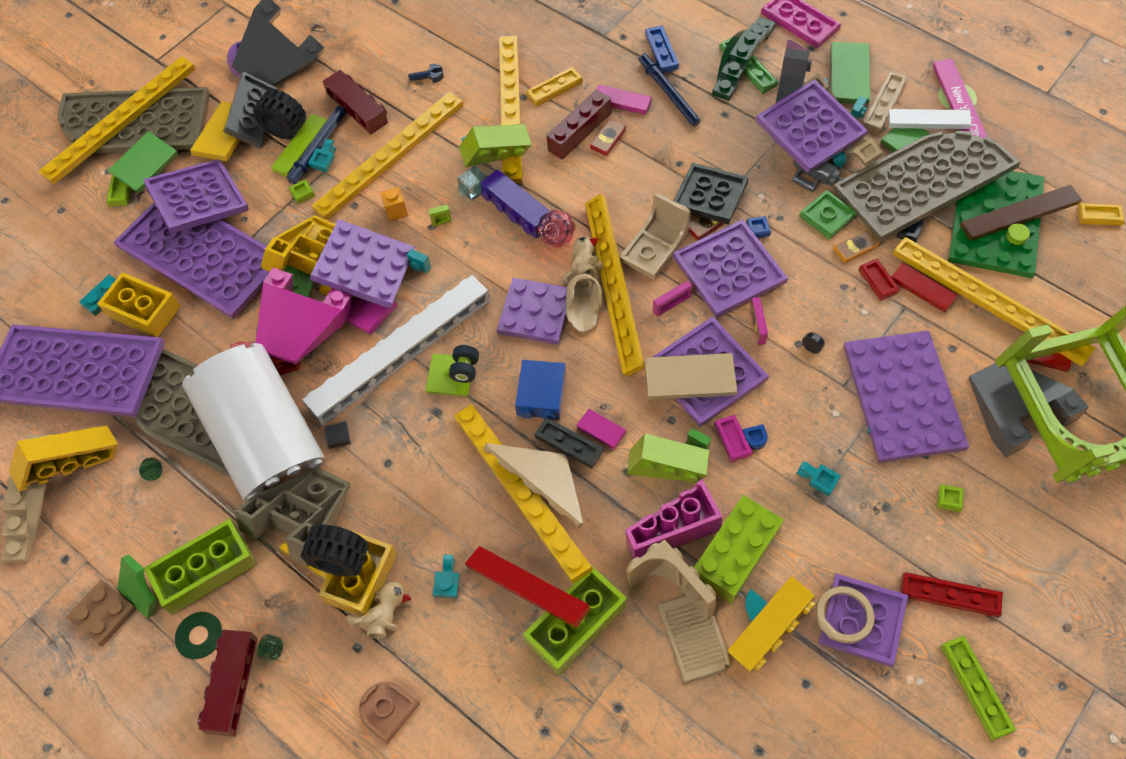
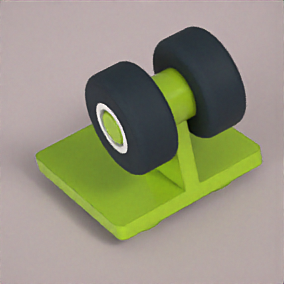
M458 345L453 349L452 355L434 353L425 388L426 392L467 397L470 384L475 379L476 369L474 365L478 362L479 351L469 345Z

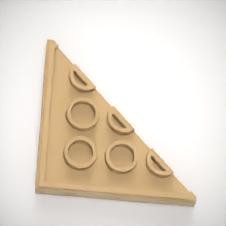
M490 443L485 444L484 451L487 454L491 453L499 460L498 463L511 474L513 472L524 480L523 483L536 494L540 493L549 501L548 504L562 516L563 514L574 521V526L581 528L583 519L566 454Z

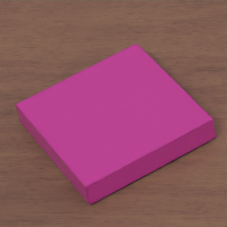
M355 297L351 302V311L345 321L372 335L398 305L394 301L390 309Z

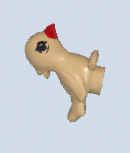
M581 236L575 240L572 253L574 260L571 271L561 279L563 284L568 285L571 279L580 274H588L595 278L597 272L601 271L603 268L602 263L598 262V257L592 256L594 247L599 241L598 238Z
M390 582L375 593L376 597H374V600L379 601V604L371 608L365 615L360 617L347 615L345 617L351 629L362 628L367 630L366 636L373 639L386 638V633L394 634L396 632L397 626L392 623L394 610L402 603L412 600L405 593L402 585L397 582Z

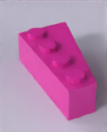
M703 479L698 481L696 486L690 490L686 489L680 493L679 497L672 502L662 505L660 510L654 514L647 515L625 530L626 544L633 559L644 556L648 548L654 543L659 544L665 540L672 548H676L720 530L722 527V515Z

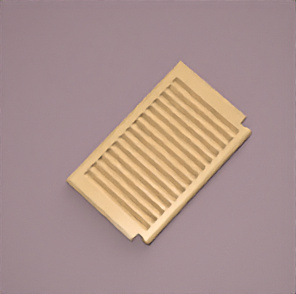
M687 596L657 604L684 684L726 671L725 666H730L732 663L714 615L706 620Z

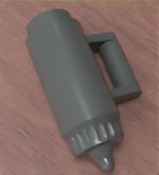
M795 160L793 161V165L796 166L798 171L794 175L792 182L811 192L816 189L820 182L825 185L834 186L835 183L843 181L841 178L842 172L828 162L807 173ZM803 172L816 179L815 182L811 183L800 177L801 173Z

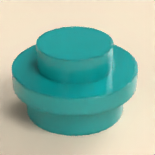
M840 152L833 157L835 167L841 169L843 168L842 164H846L845 152Z

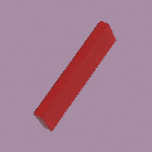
M903 572L900 593L908 595V599L998 618L1002 615L1003 592L908 572Z

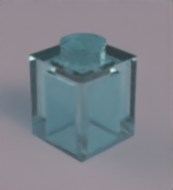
M476 165L457 177L460 194L473 201L482 195L480 182L488 176Z

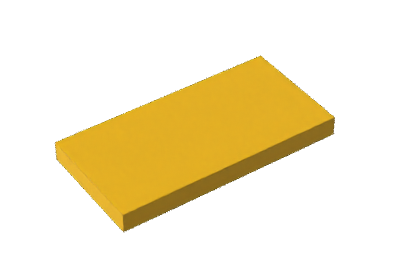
M221 101L190 149L193 156L228 161L240 141L223 132L231 102Z

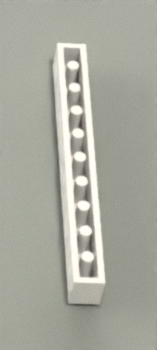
M473 275L462 280L458 286L451 291H447L436 302L429 304L424 311L414 315L409 322L395 329L391 335L380 340L368 352L362 353L357 360L346 365L334 377L328 378L319 388L309 392L302 399L307 409L324 426L489 303L488 290Z

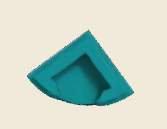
M752 589L748 592L745 600L747 617L751 622L767 604Z

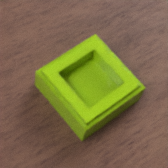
M306 179L288 187L298 205L315 197L314 191Z
M448 204L428 209L432 226L452 222Z
M940 484L938 487L937 508L961 512L963 510L964 488Z

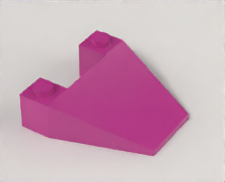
M272 268L263 282L256 343L262 344L268 355L297 364L343 326L351 311V294L331 288L325 300L320 302L294 293L292 274Z

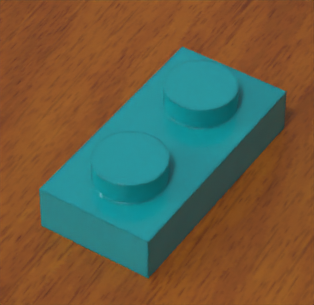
M108 274L79 303L96 316L102 311L97 303L116 279Z

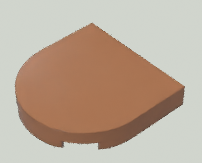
M395 683L375 684L365 691L360 700V717L363 724L384 743L388 744L420 703Z

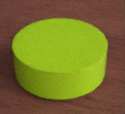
M1023 224L1011 225L1006 233L1007 239L1016 245L1024 244L1030 236L1029 229Z

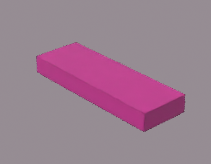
M599 84L596 88L611 98V107L646 115L652 101L651 96Z

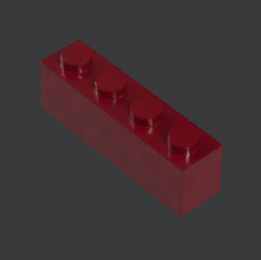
M338 70L322 81L326 94L339 106H343L346 113L370 135L388 123L385 107L382 104L379 105L371 94L368 95L360 84L357 85L349 74L346 75L341 70Z
M596 89L547 134L548 151L563 160L611 114V98Z
M222 630V635L217 640L216 659L210 667L211 680L204 692L205 704L203 711L198 716L199 730L205 734L236 737L258 638L252 632Z

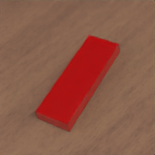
M902 263L891 276L897 285L944 313L958 296L905 263Z

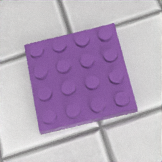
M815 79L761 112L755 119L807 173H810L866 136L868 132Z
M212 160L143 179L144 185L170 234L249 211L246 201L221 160Z
M338 219L311 273L310 280L391 309L410 263L407 254L410 249L415 250V247Z
M743 219L673 252L674 260L716 318L751 301L752 298H757L786 284L788 281V277Z
M711 317L653 356L733 354L737 396L675 399L699 427L765 383L769 378L768 374L714 317Z

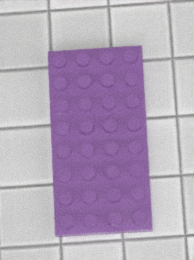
M154 203L113 242L117 248L233 320L261 291L263 282L270 273L260 268L264 251L267 247L221 219L170 234Z
M12 324L0 349V403L136 417L165 341L159 337Z

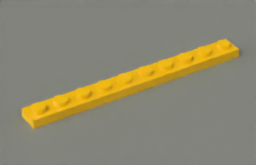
M517 36L499 37L501 125L521 124ZM522 156L502 159L503 174L516 184L523 183Z
M182 56L38 172L50 183L56 184L195 71L194 64Z
M448 92L312 205L313 211L325 220H328L463 106V101L451 92Z
M599 194L585 202L592 238L599 239L595 246V252L599 258L598 262H601L603 265L600 274L622 373L628 377L644 369L645 364L605 196Z
M907 237L901 241L893 252V255L1024 333L1028 329L1048 324L1052 333L1044 340L1072 334ZM1090 344L1059 353L1083 367L1096 347Z
M473 404L454 414V418L572 584L592 572L593 569L540 495L528 488L523 483L524 480L514 472L511 474L498 463L499 460L491 453L487 454L484 451L486 443L502 444Z

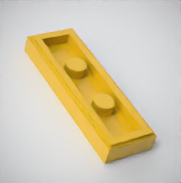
M571 67L528 89L526 95L537 107L583 83V78Z

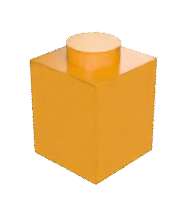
M399 187L380 192L389 222L408 216Z

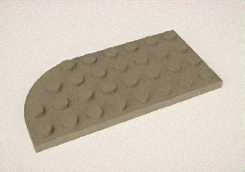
M208 87L171 89L97 149L95 153L127 152L148 131L175 150H190L204 128L210 94ZM138 90L63 93L58 111L59 125L69 141L74 143Z
M956 131V133L948 134L937 132L924 136L844 178L843 181L835 183L833 189L855 211L856 215L881 242L1017 169L1020 162L1006 148L991 138L985 137L983 139L967 131Z
M163 349L137 416L134 417L137 425L155 441L230 477L182 387L184 378L188 375L190 377L195 374L193 369L198 365Z

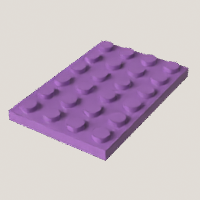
M929 331L844 343V351L867 427L870 428L869 434L878 463L965 451L969 448Z

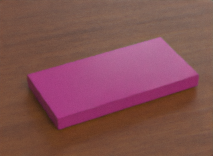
M771 0L761 8V14L815 48H819L841 27L840 23L802 0Z

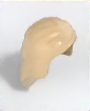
M580 274L571 279L566 291V316L573 328H577L578 332H585L596 326L598 312L602 303V288L599 282L588 274Z

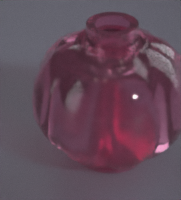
M552 209L548 213L543 214L539 219V226L537 227L538 234L541 236L544 244L555 248L562 247L564 244L572 241L576 229L571 215L559 209Z

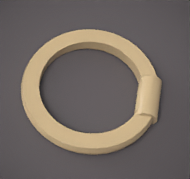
M844 586L830 588L820 596L816 604L818 626L830 639L841 643H856L866 638L873 629L875 622L873 608L868 599L853 588ZM843 594L858 600L866 612L864 628L852 635L837 632L828 623L824 615V606L828 599L835 595Z

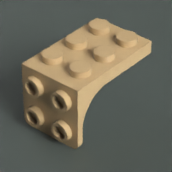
M656 193L653 196V205L647 221L619 256L620 262L654 280L672 257L673 252L678 249L688 236L690 210L686 206L670 200L667 196Z
M665 540L659 544L654 543L648 548L644 556L641 558L636 557L628 564L627 580L631 588L648 577L663 576L678 586L706 620L714 615L716 604L715 591L709 584L704 585L699 579L700 575L693 566L688 567L683 561L684 557L677 548L673 549Z

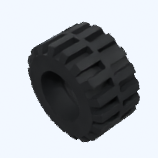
M277 89L265 91L253 108V116L259 125L280 139H293L307 118L305 110L295 98Z
M326 524L313 525L310 527L300 557L310 566L323 572L345 577L356 576L360 574L369 543L360 535L345 528Z

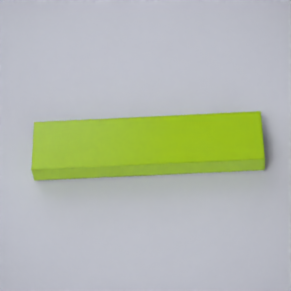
M311 114L296 136L271 166L272 171L287 177L293 168V163L299 160L327 119Z
M963 635L941 644L940 647L990 740L994 741L1017 731L966 637Z

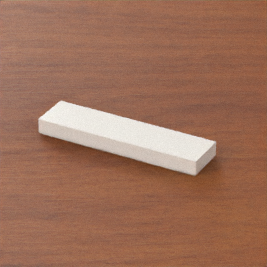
M889 109V128L970 129L971 127L970 110Z

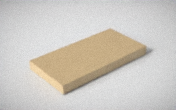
M732 353L645 358L648 400L737 396Z

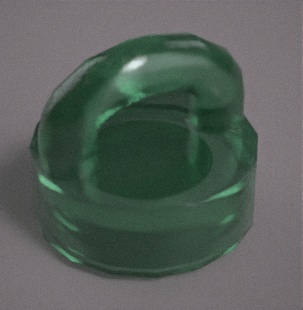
M146 458L140 463L139 474L143 479L153 481L162 475V463L157 458Z
M268 633L265 634L258 644V657L276 660L283 650L281 638Z

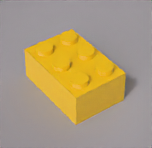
M123 272L97 303L107 317L152 337L160 336L181 307L172 293Z
M354 532L369 543L360 574L345 577L328 573L318 595L328 605L357 616H363L373 608L376 602L374 600V597H376L375 593L382 589L397 557V553L393 545Z

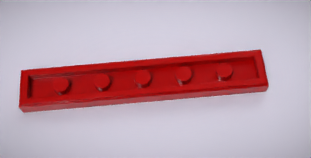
M478 546L465 563L470 570L576 629L591 609L589 604L481 546Z

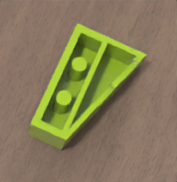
M525 124L474 126L460 144L459 149L466 168L523 156L532 144Z
M645 433L630 449L627 474L697 483L707 475L709 450Z

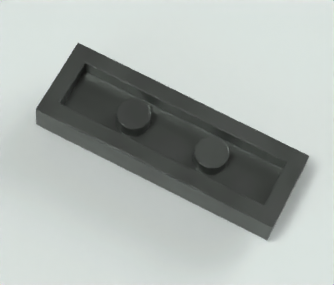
M548 417L544 419L535 433L536 439L591 469L603 453V447Z

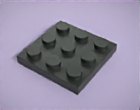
M692 163L673 201L686 206L692 215L729 225L748 184L749 177Z

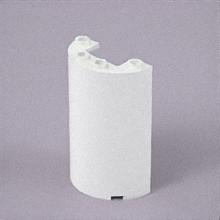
M252 343L251 348L240 345L223 351L193 369L195 373L193 376L190 377L188 375L184 378L182 387L244 502L263 492L264 486L271 487L280 481L279 478L286 474L288 476L296 474L303 465L305 469H315L322 465L323 460L326 459L262 344Z

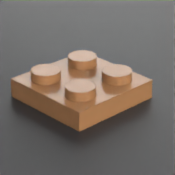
M100 580L66 618L103 647L136 608Z

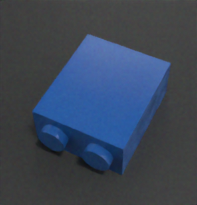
M522 360L515 403L517 416L526 419L532 417L543 419L548 417L551 420L560 419L566 378L565 363Z

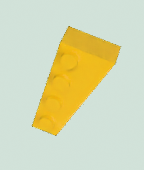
M107 425L24 439L16 443L9 474L18 491L21 492L28 489L27 485L38 482L40 485L49 482V477L61 473L63 476L72 474L78 467L83 466L86 469L112 460L118 443Z
M791 575L727 652L749 672L752 673L754 670L759 672L766 664L767 660L765 657L769 652L775 653L784 641L781 639L787 632L791 634L799 625V618L803 614L807 615L816 605L814 603L815 595Z

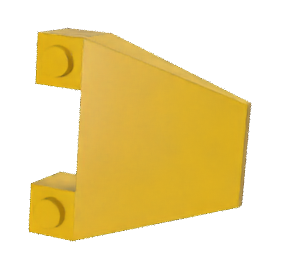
M314 215L279 234L265 248L260 268L269 272L272 268L284 271L287 265L311 275L336 224ZM321 284L319 293L327 296L331 287Z

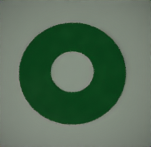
M197 612L186 617L180 623L175 633V645L179 653L190 659H199L211 654L216 649L218 638L222 635L220 621L216 616L208 612ZM196 626H204L208 631L207 639L199 645L191 643L189 640L191 630Z

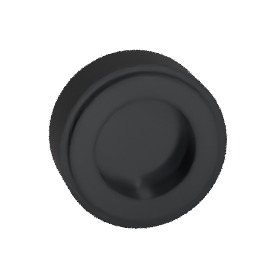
M809 332L802 339V345L811 353H820L825 346L823 338L817 333Z

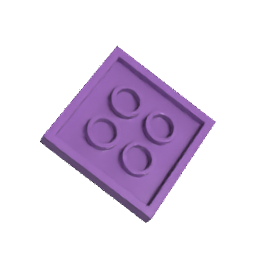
M512 278L497 327V333L559 345L566 320L567 287Z
M836 573L831 588L844 586L862 593L873 608L875 616L874 626L866 638L856 643L835 641L830 639L821 630L818 644L893 667L908 595ZM843 594L835 595L828 600L825 618L837 632L852 635L864 628L866 612L858 600Z

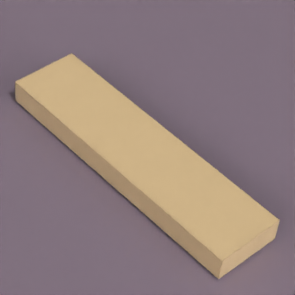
M889 71L863 122V126L867 130L878 134L881 133L889 117V109H893L906 83V76Z

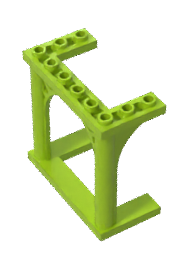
M1126 306L1099 327L1044 340L1052 333L1048 324L1028 329L995 359L998 368L1006 366L1058 468V471L1052 474L1056 483L1065 480L1068 483L1080 480L1083 475H1087L1090 478L1100 474L1103 469L1110 472L1120 468L1121 464L1125 463L1126 465V436L1116 443L1099 445L1083 441L1068 432L1053 414L1026 361L1099 343L1126 392V345L1119 334L1126 327Z

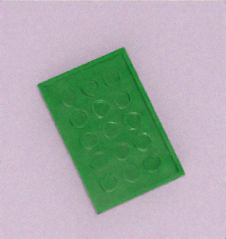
M1011 171L957 200L948 262L1033 278L1036 271L1041 217L1022 223L1029 229L1030 236L1021 245L1013 244L1007 239L1006 233L1008 229L970 241L960 227V224L964 220L1043 194L1045 177Z

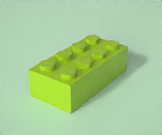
M742 495L694 568L700 575L699 579L704 585L709 584L718 596L733 604L777 536L784 519Z
M229 518L144 567V570L161 606L173 615L258 564L239 528Z
M593 566L592 572L575 582L566 591V593L589 604L591 608L577 629L545 611L523 633L525 643L558 676L627 607V598Z

